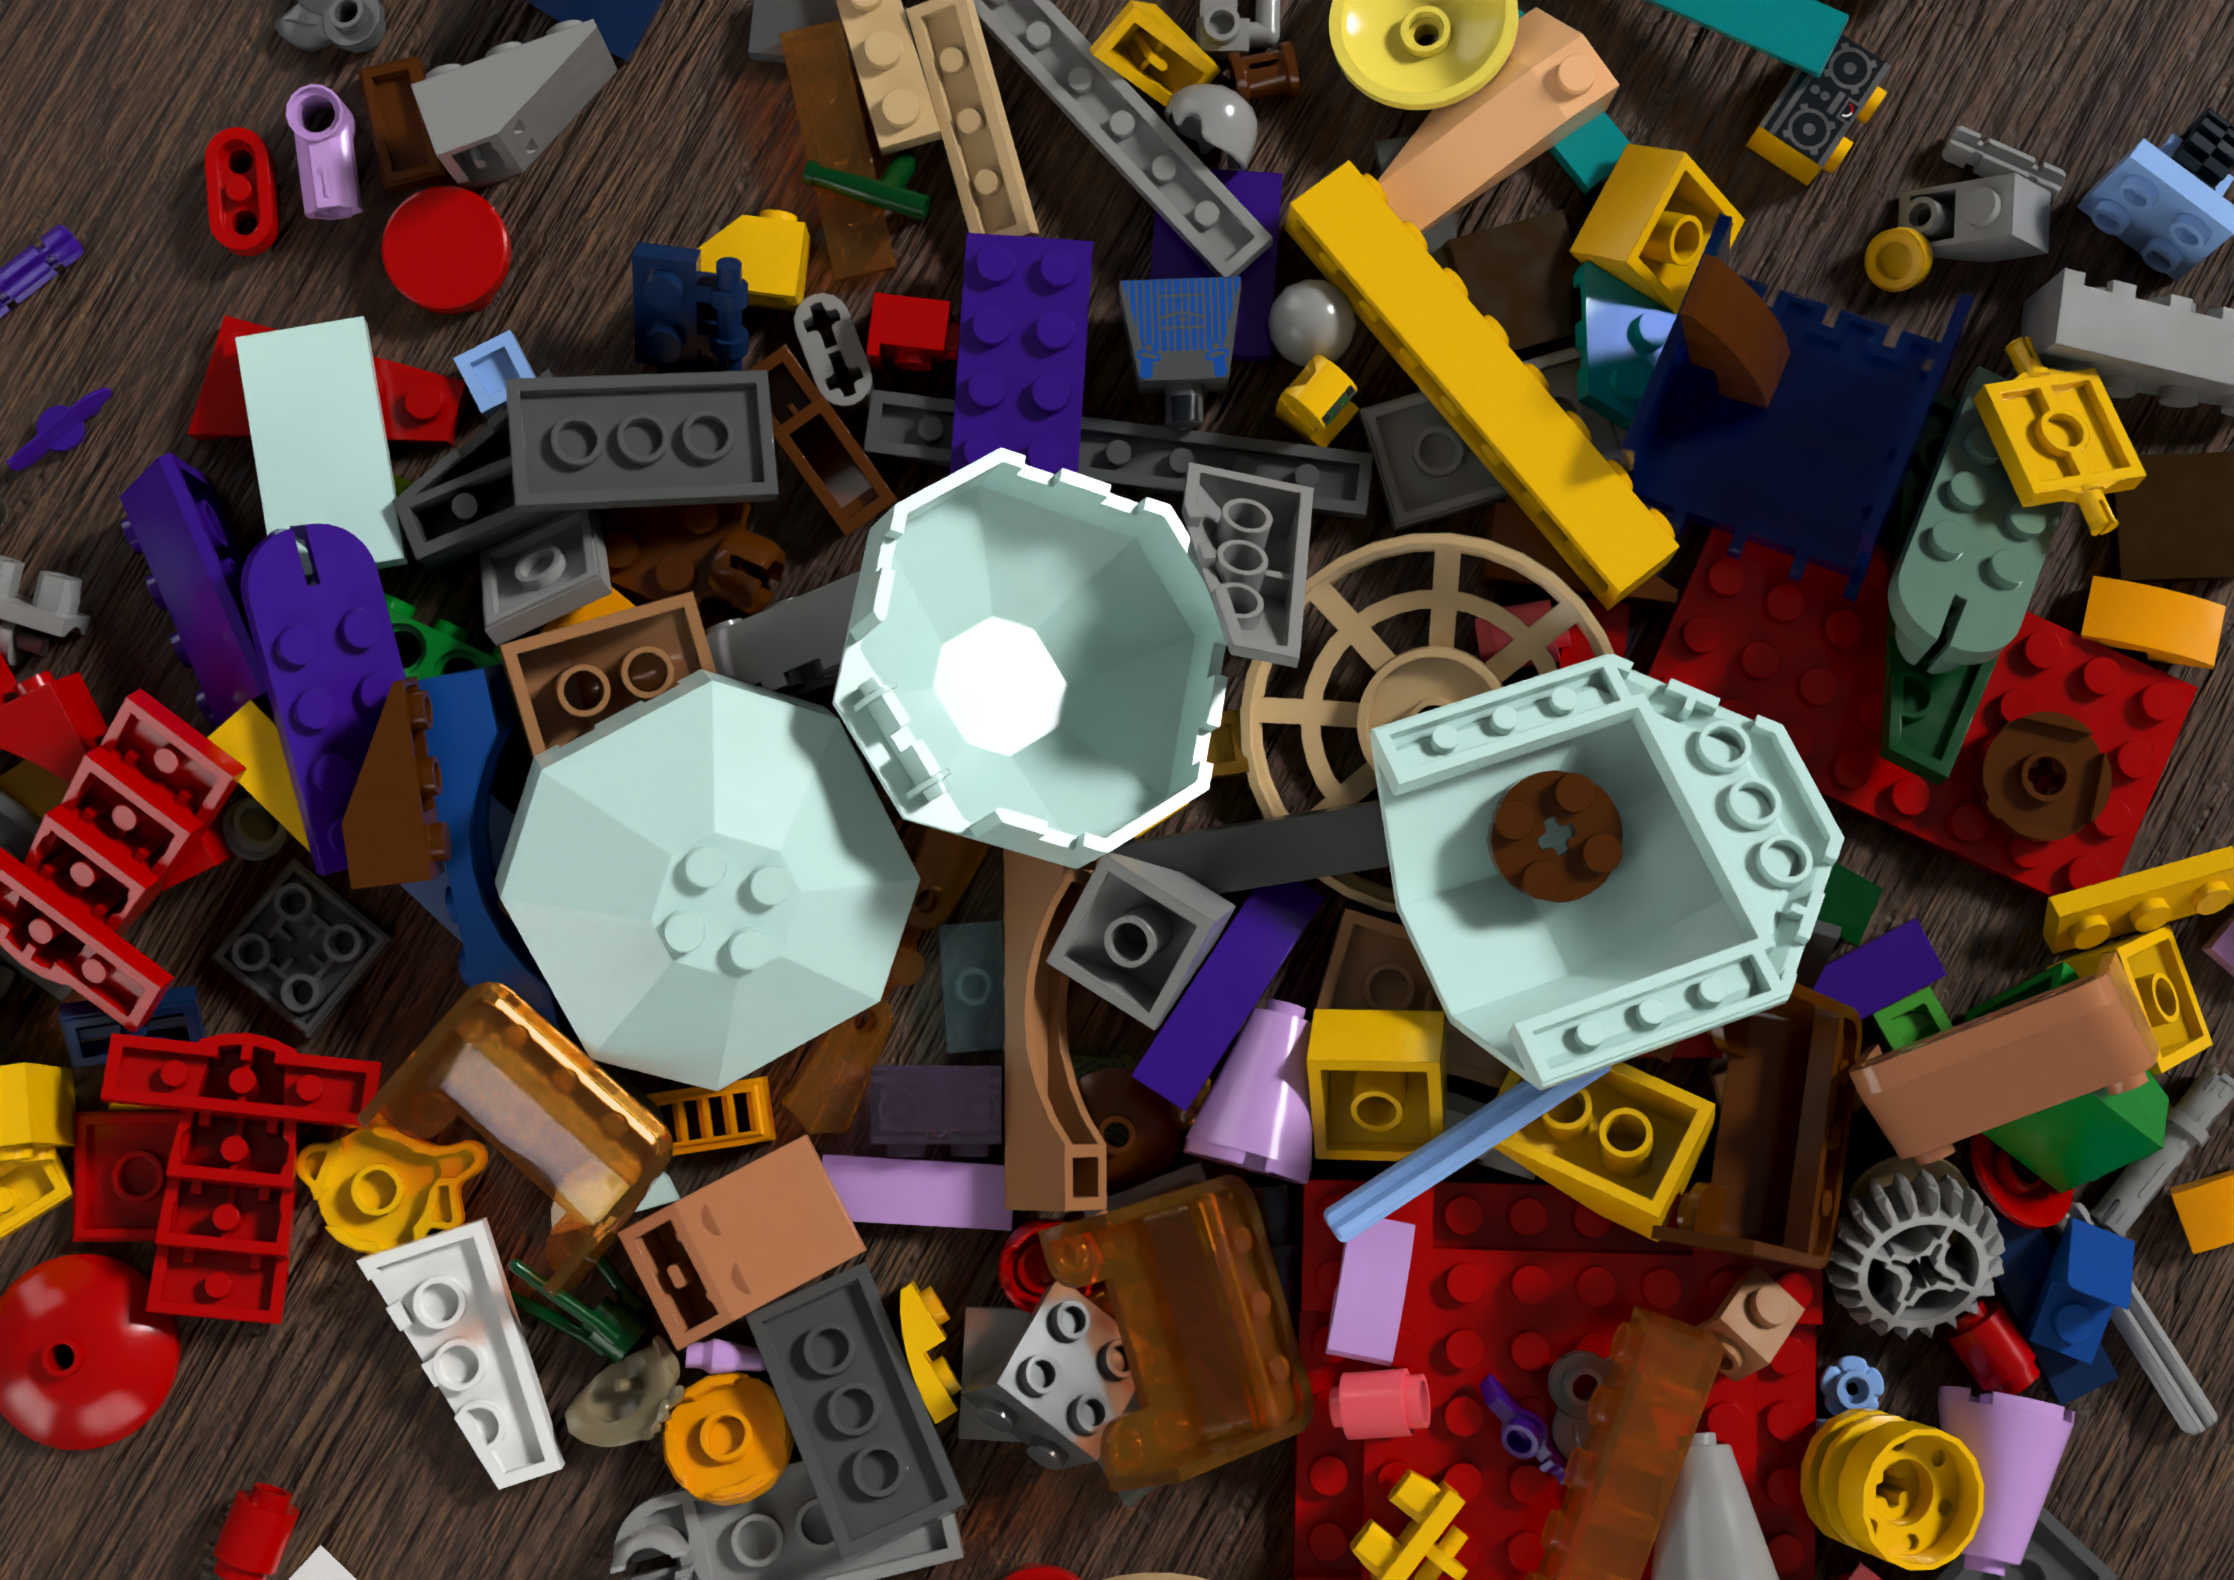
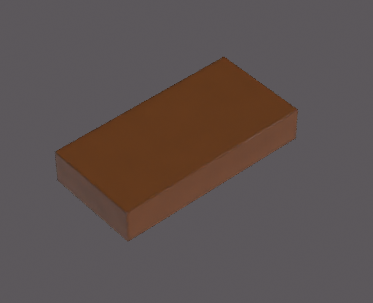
M417 55L357 69L383 185L389 194L450 180L447 169L436 156L411 88V84L425 80L426 72L420 57Z

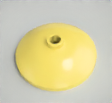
M1332 0L1329 15L1331 45L1336 61L1344 75L1359 91L1371 99L1398 109L1429 110L1441 108L1471 96L1490 82L1502 68L1511 53L1518 31L1517 0ZM1425 35L1438 37L1432 45L1422 46L1417 43Z

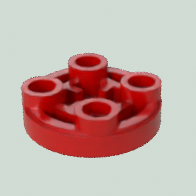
M455 186L427 188L403 201L393 212L386 224L381 247L383 264L394 286L414 305L439 314H457L466 311L477 312L485 309L491 303L494 294L501 287L508 274L512 253L508 229L496 210L478 194Z

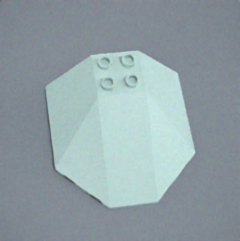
M1605 654L1371 729L1369 733L1396 910L1442 1008L1452 1026L1540 1091L1786 1003L1792 993L1798 975L1796 971L1805 945L1810 940L1825 897L1824 890L1832 866L1838 859L1845 839L1782 724L1761 715H1757L1755 720L1737 714L1718 706L1720 698L1670 678L1668 684L1632 670L1634 662L1615 654ZM1552 770L1583 774L1594 784L1601 787L1617 808L1623 832L1621 861L1617 868L1611 871L1606 881L1598 889L1585 897L1561 903L1530 898L1508 885L1496 871L1487 845L1489 824L1492 822L1493 812L1498 806L1497 803L1504 791L1525 776ZM1553 817L1548 818L1543 822L1546 833L1537 838L1538 844L1541 849L1553 847L1557 854L1560 855L1567 850L1565 840L1572 836V832L1568 824L1559 826Z

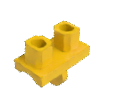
M1407 1469L1393 1486L1387 1497L1389 1501L1412 1518L1409 1524L1396 1539L1373 1519H1370L1364 1524L1349 1546L1362 1564L1371 1572L1370 1577L1372 1580H1407L1424 1556L1428 1559L1415 1574L1414 1580H1437L1443 1571L1455 1580H1462L1468 1570L1454 1557L1469 1537L1453 1525L1439 1544L1435 1542L1465 1504V1500L1443 1480L1436 1485L1430 1479Z

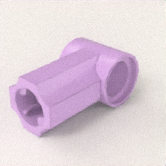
M316 84L300 87L291 95L286 105V118L289 126L294 131L305 215L309 219L336 220L351 218L352 215L363 212L354 148L357 129L354 115L333 90ZM325 108L335 111L334 120L329 128L321 132L309 131V121L317 111Z

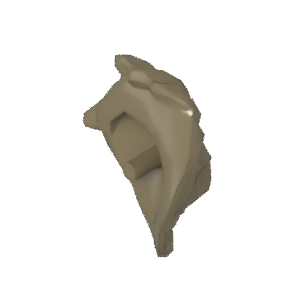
M657 1335L652 1338L653 1343H646L633 1349L617 1364L614 1362L600 1372L575 1396L564 1413L568 1432L583 1443L599 1447H617L640 1440L647 1441L653 1439L654 1434L661 1431V1423L672 1420L669 1410L682 1401L685 1392L683 1386H675L680 1377V1366L666 1339Z

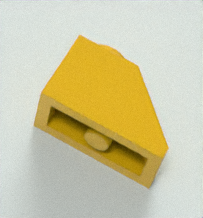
M773 209L760 211L759 217L741 215L697 248L701 250V271L716 273V262L724 257L737 258L742 263V278L748 283V306L796 312L797 307L804 298L811 238L806 223L798 222L797 216L792 213Z

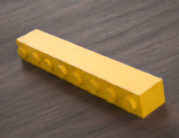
M1348 160L1290 203L1285 230L1325 278L1346 294L1358 317L1608 611L1665 567L1680 546L1674 540L1675 533L1671 524L1658 510L1654 508L1648 510L1632 491L1633 483L1624 468L1612 459L1606 461L1591 443L1590 431L1582 419L1572 411L1565 412L1549 394V384L1540 370L1531 363L1523 364L1511 350L1508 336L1498 321L1490 315L1483 317L1470 302L1467 288L1461 278L1448 267L1442 269L1428 253L1427 242L1420 230L1408 220L1402 222L1387 205L1386 193L1379 182L1368 173L1362 175L1351 161Z

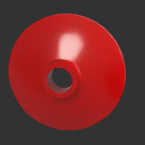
M1978 1133L1970 1136V1155L1975 1175L1985 1195L2001 1214L2015 1224L2029 1229L2048 1228L2057 1224L2066 1216L2072 1204L2074 1188L2061 1194L1984 1134Z

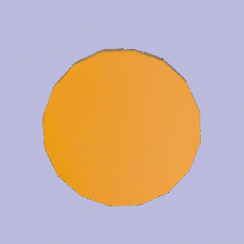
M739 1372L708 1375L686 1388L682 1401L677 1404L671 1413L672 1420L665 1422L662 1432L663 1455L675 1481L699 1501L720 1506L747 1503L770 1490L787 1469L795 1444L775 1390L765 1382L763 1383L759 1379L751 1378L748 1374Z

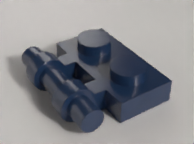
M637 242L632 254L635 362L698 370L702 358V350H709L717 357L718 372L742 371V358L748 353V331L742 326V310L748 306V283L742 278L741 261L733 257H724L716 262V273L701 271L700 249ZM702 302L710 303L717 310V321L702 319Z

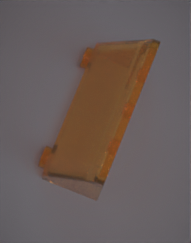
M483 982L467 990L356 1117V1120L365 1128L393 1125L407 1137L425 1139L442 1133L459 1115L562 1207L566 1213L550 1231L546 1241L547 1260L555 1273L543 1286V1289L552 1297L577 1287L598 1263L618 1235L617 1233L622 1230L666 1169L673 1154L672 1136L662 1121L514 989L499 982Z

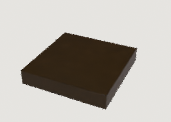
M1563 209L1452 238L1443 244L1442 249L1448 267L1465 284L1468 291V299L1483 317L1490 315L1498 321L1508 336L1509 347L1515 354L1575 338V324L1582 320L1581 288H1573V275L1581 264L1569 252L1573 245V240Z
M2234 452L2137 455L2147 476L2133 490L2107 494L2108 504L2119 523L2114 530L2110 531L2113 579L2135 583L2234 580Z

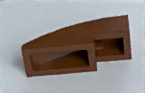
M1704 254L1680 311L1690 364L1715 371L1719 395L1768 410L1791 354L1787 337L1777 318L1761 297L1718 257Z
M786 344L748 370H768L774 440L845 537L898 500L824 395L820 394Z

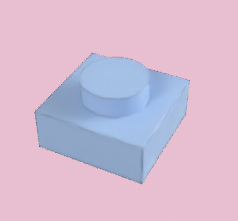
M510 330L453 358L481 414L486 419L493 416L501 408L503 410L507 409L506 379L536 378L515 335Z

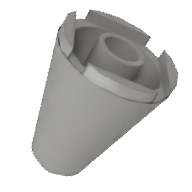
M1715 1432L1675 1436L1677 1448L1663 1451L1651 1580H1779L1731 1445L1717 1444Z

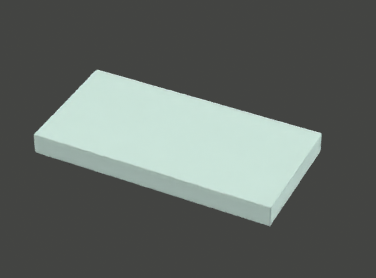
M364 316L235 337L267 536L276 529L290 528V526L319 523L330 524L349 531L361 540L370 551L377 569L408 564L402 524L392 502L397 498L369 330ZM296 541L305 578L308 582L313 573L308 551Z

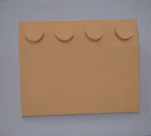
M693 591L497 646L531 762L534 756L557 744L561 747L594 730L595 724L641 700L645 703L679 685L677 681L700 669L717 674Z

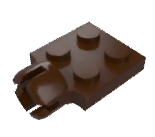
M747 502L610 508L603 521L611 584L653 602L693 591L700 618L712 602L719 601L746 613H759L762 611L775 593L762 588V581L750 576L749 573L754 571L780 582L785 566V553L774 541L746 529L747 517L752 508Z

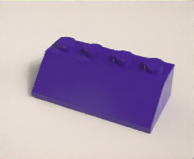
M169 452L158 457L119 496L127 514V517L121 519V526L134 551L138 554L144 553L152 574L145 578L148 590L156 605L162 611L168 609L177 630L170 634L173 648L186 668L193 667L202 689L195 692L198 706L211 726L218 725L220 727L250 699L271 708L241 596V574L246 560L210 478Z

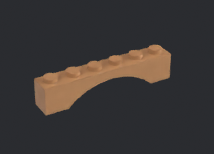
M1004 848L1003 985L1005 990V1039L1003 1048L1005 1054V1210L1061 1212L1106 1210V1142L1091 1120L1082 1099L1069 1053L1066 1019L1069 976L1046 963L1052 948L1100 858L1079 869H1074Z

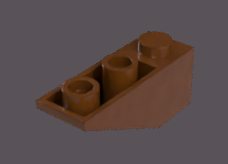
M417 676L406 677L392 682L342 821L351 890L432 880L445 872L444 862L450 861L452 857L449 827L445 821L438 822L435 796L442 794L441 767L438 758L428 754L425 730H430L433 727L432 703L428 691L419 690Z

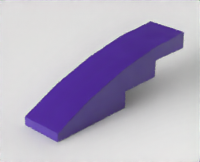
M1300 881L1254 888L1131 1076L1186 1112L1325 897Z

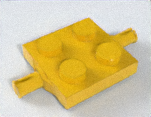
M2031 337L2017 338L2005 347V352L2008 354L2018 377L2010 381L1984 384L1973 398V401L2022 507L2060 501L2074 502L2079 505L2091 535H2104L2114 530L2119 524L2104 494L2135 489L2147 476L2096 369L2089 368L2069 372L2043 367L2032 344Z

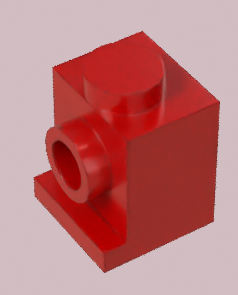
M874 292L866 352L871 369L884 371L885 359H893L894 366L914 372L931 371L932 364L947 366L948 359L958 360L960 322L953 321L950 301Z

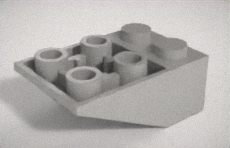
M594 19L585 22L567 20L552 26L546 32V36L524 44L520 42H506L497 45L486 53V58L463 66L453 63L436 67L426 74L425 80L411 84V88L436 156L460 188L474 191L523 173L618 70Z

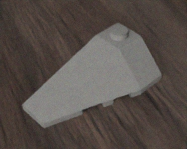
M1189 462L1181 513L1230 654L1297 668L1301 649L1314 488Z

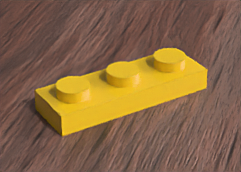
M2233 846L2225 847L2048 897L2042 936L2052 954L2074 948H2093L2106 939L2134 931H2153L2169 921L2194 914L2209 915L2216 913L2227 905L2234 903Z

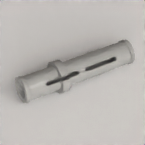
M2206 1064L2203 1067L2201 1074L2174 1107L2168 1106L2163 1149L2147 1158L2128 1164L2096 1206L2089 1210V1214L2096 1224L2104 1230L2110 1228V1232L2122 1237L2126 1236L2129 1228L2195 1146L2203 1148L2210 1139L2207 1130L2234 1098V1079L2225 1072L2221 1076L2217 1075L2219 1068L2211 1064Z

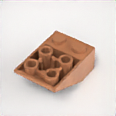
M807 1134L617 1233L677 1351L867 1250Z

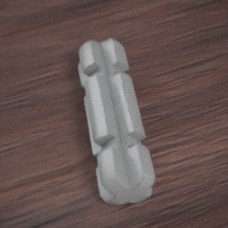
M1957 126L1948 136L1942 151V157L1947 162L1964 168L1966 163L1972 165V173L1984 178L2015 172L2050 191L2051 202L2062 189L2066 173L2058 167L2043 162L2041 167L2035 165V157L1991 138L1985 143L1980 140V133L1964 126Z

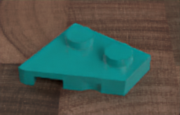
M1587 260L1576 269L1573 275V288H1581L1582 320L1575 324L1576 350L1581 360L1580 368L1577 371L1578 402L1631 433L1642 426L1684 330L1681 317Z

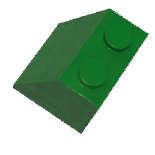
M2063 961L1968 1010L1965 1022L2080 979V977L2072 967ZM2146 1070L2149 1081L2130 1091L2110 1096L2107 1088L2104 1087L1981 1133L2062 1194L2089 1181H2095L2103 1175L2136 1160L2147 1158L2163 1149L2169 1098L2151 1073Z

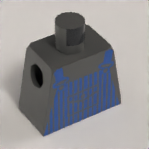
M1241 276L1119 281V307L1138 393L1144 395L1165 394L1166 426L1190 428L1203 425V392H1222L1227 390L1241 292Z

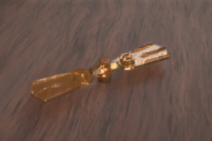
M926 826L913 860V865L920 877V882L881 1001L865 1009L869 1011V1020L861 1029L855 1028V1019L858 1016L856 1014L827 1030L782 1100L783 1106L797 1118L808 1134L827 1132L847 1134L850 1131L892 1026V1010L885 999L888 1000L893 989L899 983L902 985H912L922 977L925 968L924 960L919 953L915 952L917 949L916 943L923 932L921 930L935 928L944 922L992 846L991 844ZM929 889L930 900L924 908L918 909L916 905L917 897L922 891Z

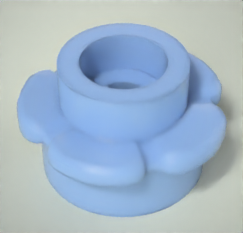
M1850 1355L1843 1356L1837 1362L1826 1367L1820 1377L1819 1388L1824 1398L1825 1407L1832 1415L1836 1416L1849 1409H1878L1879 1402L1877 1399L1884 1392V1382L1880 1372L1874 1367H1868L1865 1359ZM1854 1382L1858 1390L1855 1394L1850 1395L1846 1388L1849 1383Z

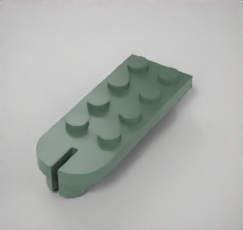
M1978 366L1967 381L1888 586V605L1893 620L1896 623L1895 640L1899 652L1908 663L1914 666L1938 640L1945 622L1947 630L1944 636L1947 642L1931 659L1927 672L1930 674L1947 673L1961 665H1976L1990 661L1999 655L2015 638L2022 625L2065 504L2064 501L2022 507L1973 401V398L1984 384L2009 380L1981 366Z

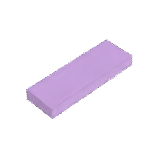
M823 1154L822 1164L852 1222L1012 1231L1014 1210H1005V1164Z

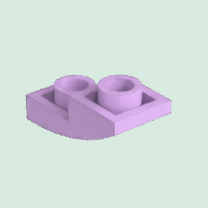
M1383 1218L1350 1241L1344 1242L1338 1284L1333 1295L1325 1354L1391 1366L1402 1316L1416 1225Z

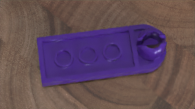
M966 233L950 475L1001 447L1025 455V464L1040 470L1056 474L1064 468L1078 473L1093 241Z
M321 523L290 526V528L276 529L262 539L252 549L245 561L240 587L243 605L317 874L326 876L348 869L342 821L392 682L406 677L377 566L368 548L355 535L343 528ZM296 541L308 551L313 570L308 585Z

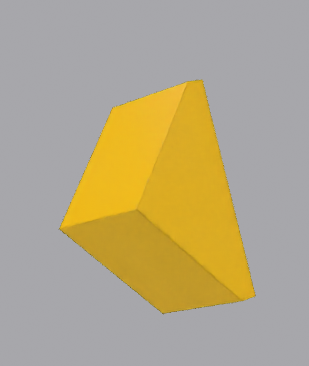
M1130 0L1089 48L1092 55L1165 107L1170 96L1181 88L1194 84H1210L1221 72L1219 66L1153 3Z

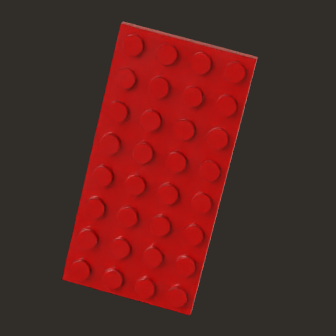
M1732 481L1727 486L1645 675L1666 684L1672 678L1720 698L1718 706L1749 719L1755 720L1757 715H1761L1782 724L1823 799L2043 898L2048 899L2051 896L2118 878L2198 687L2095 641L2081 638V635L2026 611L2019 632L1998 657L1949 778L1939 786L1880 757L1891 551L1736 481ZM2035 712L2061 713L2083 723L2093 733L2089 736L2097 743L2100 753H2106L2112 772L2111 791L2102 813L2092 823L2086 824L2079 832L2051 842H2032L2019 839L2003 831L1996 822L1988 820L1979 808V795L1975 784V769L1979 753L1993 732L2000 725ZM2040 760L2037 768L2029 769L2028 780L2034 783V790L2040 794L2043 793L2045 788L2056 787L2058 783V776L2048 772L2049 762L2045 760Z

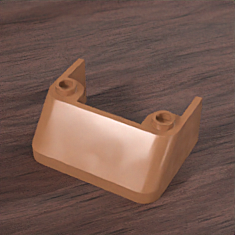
M2114 950L2102 955L2096 973L1889 1052L1885 1051L1881 1041L1872 1043L1867 1046L1848 1072L1859 1097L1900 1159L1914 1157L1917 1165L1923 1166L1953 1154L1955 1148L1952 1143L2076 1097L2104 1087L2107 1088L2109 1095L2113 1096L2142 1086L2149 1081L2145 1071L2157 1063L2159 1045L2119 957Z

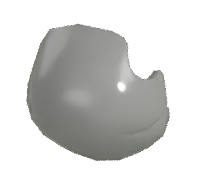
M1216 84L1190 85L1181 88L1170 96L1164 109L1166 124L1181 136L1196 141L1202 154H1208L1217 147L1228 154L1227 165L1231 170L1247 169L1257 139V119L1253 107L1243 97L1223 85Z

